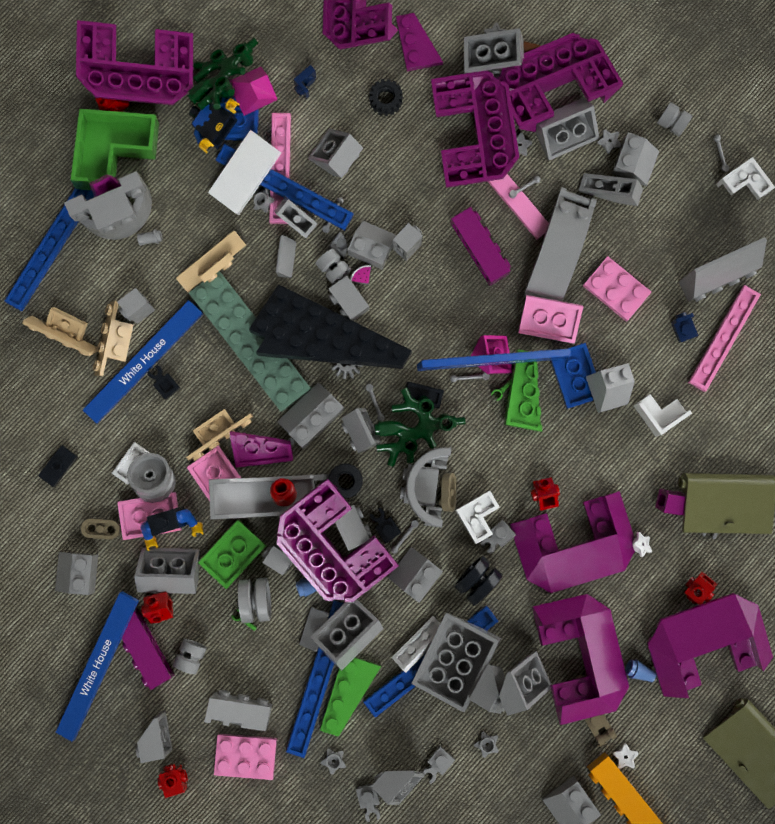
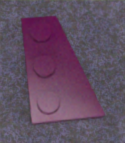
M410 13L396 16L406 71L443 65L441 57L416 15Z
M230 431L236 468L293 461L290 440Z

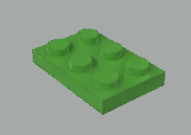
M237 520L198 564L225 589H228L267 545L240 520Z

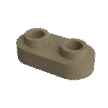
M444 473L443 477L440 478V487L442 489L439 505L444 512H453L456 507V476L454 473Z
M87 519L81 525V532L87 538L111 540L116 539L121 534V525L115 520ZM91 525L95 526L94 532L90 531ZM111 526L115 529L113 533L109 532Z

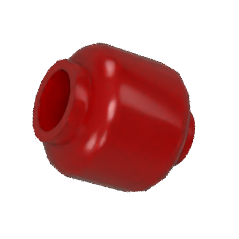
M280 478L274 481L270 487V495L277 505L287 507L295 502L297 491L290 480Z

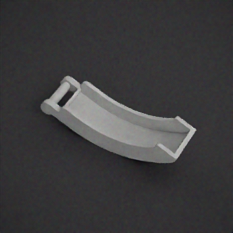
M561 187L540 251L527 282L524 297L530 295L563 301L578 262L597 199H589ZM566 198L568 200L580 203L582 205L588 206V208H584L582 206L567 202L563 199Z
M329 474L209 480L210 519L280 516L315 488V481H321L322 483L329 477ZM280 478L290 480L297 491L295 502L287 507L277 505L270 495L272 483Z

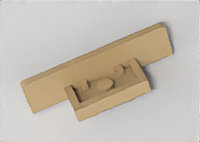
M232 231L179 274L176 279L187 292H190L202 281L204 283L206 281L211 282L218 276L216 274L221 269L226 270L233 264L231 262L234 259L233 256L245 247L246 244L235 231Z
M116 300L107 304L105 309L107 318L101 328V333L103 334L102 341H99L97 346V352H99L98 360H95L93 365L95 376L104 375L107 358L126 362L133 324L115 320L118 309Z
M55 307L50 309L46 322L34 316H30L22 322L30 330L41 332L49 339H55L66 347L78 350L82 355L91 356L97 352L96 346L83 340L88 323Z
M223 409L193 430L203 446L186 457L187 460L191 461L193 459L197 461L204 456L203 452L208 448L213 450L220 445L219 441L224 437L229 439L230 431H234L240 426L243 429L251 424V419L254 416L250 413L237 423H234L228 412Z

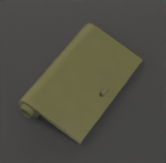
M683 473L679 477L678 486L685 493L683 533L772 534L775 509L774 475Z
M740 698L733 704V714L704 735L703 739L758 799L770 809L775 805V727L748 698Z

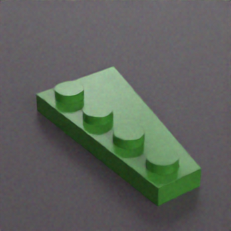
M518 349V350H516V353H518V352H529V351H524V350H519V349ZM537 362L514 363L504 425L542 432Z
M355 657L342 671L339 669L320 731L339 737L381 668V665Z

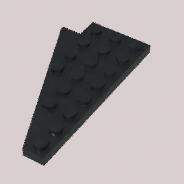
M279 284L249 328L250 333L264 339L256 351L258 356L403 369L412 354V350Z

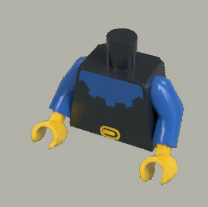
M232 98L227 102H220L221 108L218 110L213 108V104H209L203 110L193 106L189 111V116L194 118L191 123L195 128L194 136L199 147L206 154L210 146L219 149L237 122L233 114H236L234 109L240 104Z
M182 506L148 516L147 521L142 522L140 528L146 549L150 551L149 547L156 546V549L158 548L154 535L189 525L192 536L196 537V533L204 534L203 524L197 522L190 510Z

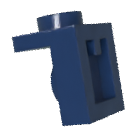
M311 65L294 78V90L299 96L303 95L306 99L309 98V91L306 86L312 85L316 78V71Z
M686 312L675 316L676 319L671 322L679 343L699 336L692 320L694 317L693 313L688 315Z

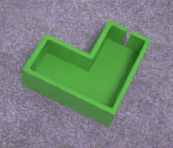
M79 109L71 182L76 189L92 190L90 182L106 174L116 178L118 157L156 160L159 122L156 115Z

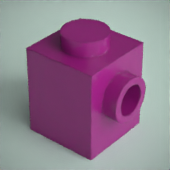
M659 489L655 507L663 513L684 515L685 494L679 491Z

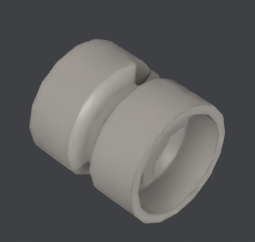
M670 102L657 124L664 128L670 127V132L679 137L693 115L685 110L680 112L679 107Z
M334 248L324 253L316 261V266L321 272H326V278L332 285L339 282L351 271L348 264L340 260L341 256Z
M184 638L179 648L181 653L176 655L173 666L183 672L196 675L201 664L199 659L204 657L207 647L196 641Z

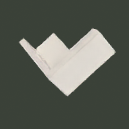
M753 157L727 174L716 184L717 187L724 185L730 195H733L747 185L757 200L775 188Z
M651 394L634 405L655 437L664 434L692 414L690 410L685 411L678 399L661 409Z
M491 491L485 492L455 510L474 544L493 535L483 518L500 508Z

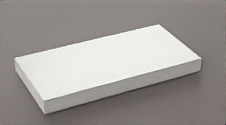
M250 130L208 193L234 213L240 215L281 155V152Z

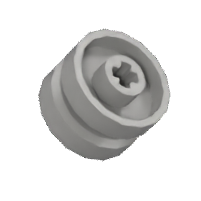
M142 454L129 465L127 480L137 496L142 500L151 503L160 502L169 497L173 492L176 484L175 474L166 459L159 454Z
M257 578L254 587L250 579L239 580L238 607L242 624L252 623L255 619V614L260 622L271 620V593L268 578Z

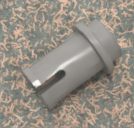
M154 229L152 232L137 234L140 246L151 243L159 244L163 241L160 230Z

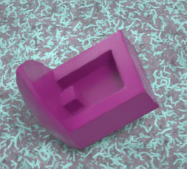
M108 174L89 183L95 197L121 186L119 180Z

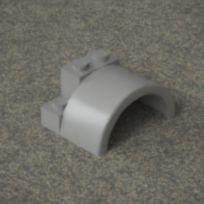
M136 171L119 178L121 186L90 200H86L83 195L64 202L70 217L75 222L80 221L96 236L116 240L133 235L146 223L152 207L151 193ZM130 196L132 198H135L133 206L131 205L130 200L128 198Z
M448 447L434 448L422 455L414 465L408 464V469L404 468L402 480H406L405 488L401 487L400 499H404L403 503L410 505L417 517L424 521L425 526L442 528L443 520L440 516L442 508L434 507L439 469L447 470L448 457L451 456V448ZM429 463L431 467H425L424 465ZM421 506H426V510H423Z

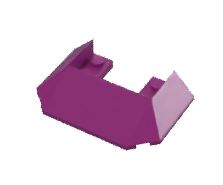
M324 0L322 34L340 50L389 41L398 31L392 24V5L388 2L366 7L367 0Z
M77 20L76 78L95 98L174 105L193 88V33L155 29L154 65L116 61V24Z
M575 33L524 53L522 65L502 68L500 76L497 78L509 85L513 117L518 128L536 132L537 123L554 117V111L544 95L545 92L576 80L588 102L600 97L603 103H605L623 86L621 78L599 41L590 38V40L584 39Z
M488 70L431 79L436 118L473 112L478 145L441 150L446 188L503 179L519 159L509 85L504 81L498 80Z
M328 478L280 515L276 544L325 601L344 600L345 602H354L399 565L375 535L346 558L342 556L326 537L323 531L352 509L337 487Z
M620 491L582 502L594 539L558 550L547 513L509 524L511 530L516 534L514 541L526 580L553 593L625 571L635 552L632 544L635 538Z
M735 593L661 618L656 625L657 629L653 637L650 636L647 642L664 697L689 698L687 690L702 685L694 658L714 650L729 646L735 669L738 672L756 665L764 672L773 658L759 605Z
M588 594L532 606L541 646L578 638L587 676L550 685L559 725L615 712L625 696L629 684L611 610Z

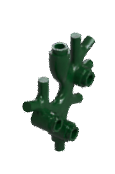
M253 37L248 43L238 44L233 49V55L229 58L222 49H217L210 55V61L194 62V68L201 71L193 77L197 84L188 91L187 97L193 104L198 103L197 106L201 110L212 102L213 108L218 110L221 108L220 95L223 98L231 99L235 95V89L228 79L233 75L245 74L246 70L244 67H237L239 63L245 67L252 65L253 55L251 53L253 52L252 49L259 44L257 40ZM218 69L220 71L217 76L203 80L213 70Z
M404 387L400 391L405 401L403 404L391 405L392 413L413 411L418 416V424L415 427L409 428L398 421H378V423L374 424L375 435H379V437L397 435L399 440L396 443L377 444L376 451H388L390 453L387 465L394 467L400 452L406 454L407 463H413L414 452L418 447L417 439H424L429 448L432 449L437 446L432 436L436 430L450 431L452 428H456V425H465V417L456 418L455 415L450 416L447 413H442L437 418L433 417L431 412L434 409V404L430 398L422 396L416 400L411 396L408 388ZM423 402H427L425 407H422ZM444 419H447V422L445 424H442V421ZM407 442H411L409 446H405Z

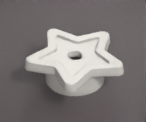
M637 532V538L633 540L632 544L634 550L640 554V557H643L646 552H652L649 545L650 537H644L641 532Z
M624 743L621 749L613 752V755L618 759L617 767L621 769L627 765L635 768L634 759L637 757L638 751L630 750L628 745Z

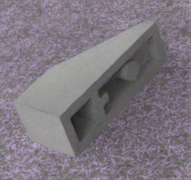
M584 173L579 192L619 204L638 206L643 191L637 179Z

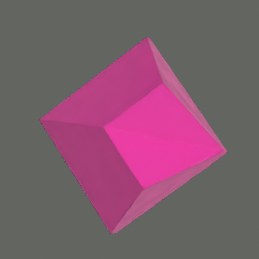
M261 66L230 81L235 89L234 97L240 104L239 107L244 116L278 100L268 75Z
M480 336L471 356L510 353L507 336ZM512 364L478 366L487 374L513 373Z

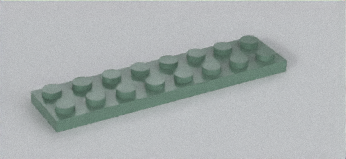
M218 271L216 273L218 276L213 281L202 282L190 291L189 294L274 404L283 412L309 392L311 388L289 359L257 355L256 351L264 339L249 331L256 317L221 272Z

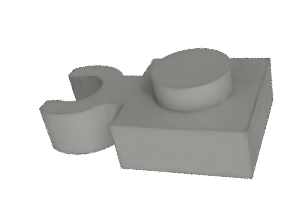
M502 520L491 529L492 537L482 540L480 544L485 546V544L490 543L491 548L487 552L491 554L495 551L497 544L501 547L505 546L516 534Z
M439 746L427 760L431 766L422 770L424 774H432L429 783L432 784L436 780L437 772L443 775L455 761V758Z
M374 783L356 787L360 809H367L365 812L367 822H370V813H375L377 820L380 819V811L375 807V805L380 804L378 793L371 787Z

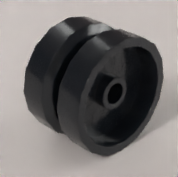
M484 556L479 557L454 584V587L461 594L471 588L466 599L473 606L483 600L503 576L496 568L486 572L490 562Z

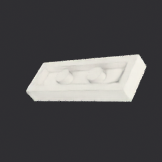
M434 616L391 657L405 673L427 652L441 624Z

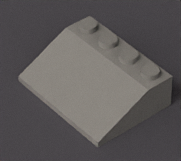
M766 238L759 239L702 265L681 279L679 284L688 302L692 300L698 302L706 298L705 294L709 292L716 294L723 290L722 286L729 284L731 287L741 282L740 278L744 276L748 279L757 275L756 271L763 265L767 243Z
M446 612L411 684L465 712L471 702L469 698L487 664L490 663L502 638Z

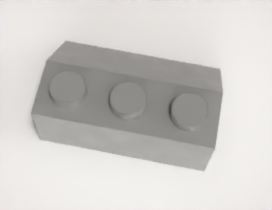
M520 28L464 37L465 74L522 65L524 40Z
M585 98L554 110V117L536 124V135L548 160L600 139L594 105Z
M318 382L277 422L304 449L345 408Z
M142 547L134 575L137 592L162 593L166 591L167 593L196 594L199 580L198 562L200 561V549L149 548L150 551H147L146 548Z
M356 599L354 602H345L310 638L342 671L383 630L380 621Z
M537 651L532 652L506 674L499 698L507 716L528 710L551 689V682Z

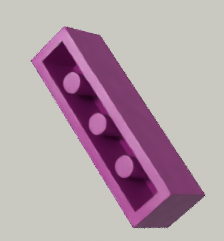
M470 207L451 218L450 224L484 279L491 286L508 276L511 266L506 258H502L498 244L496 242L493 243L490 239L491 234L486 226L483 227L480 223L481 218L478 212L473 211Z
M136 608L122 637V645L127 653L130 652L135 669L141 672L143 684L152 690L171 679L175 674L140 611Z

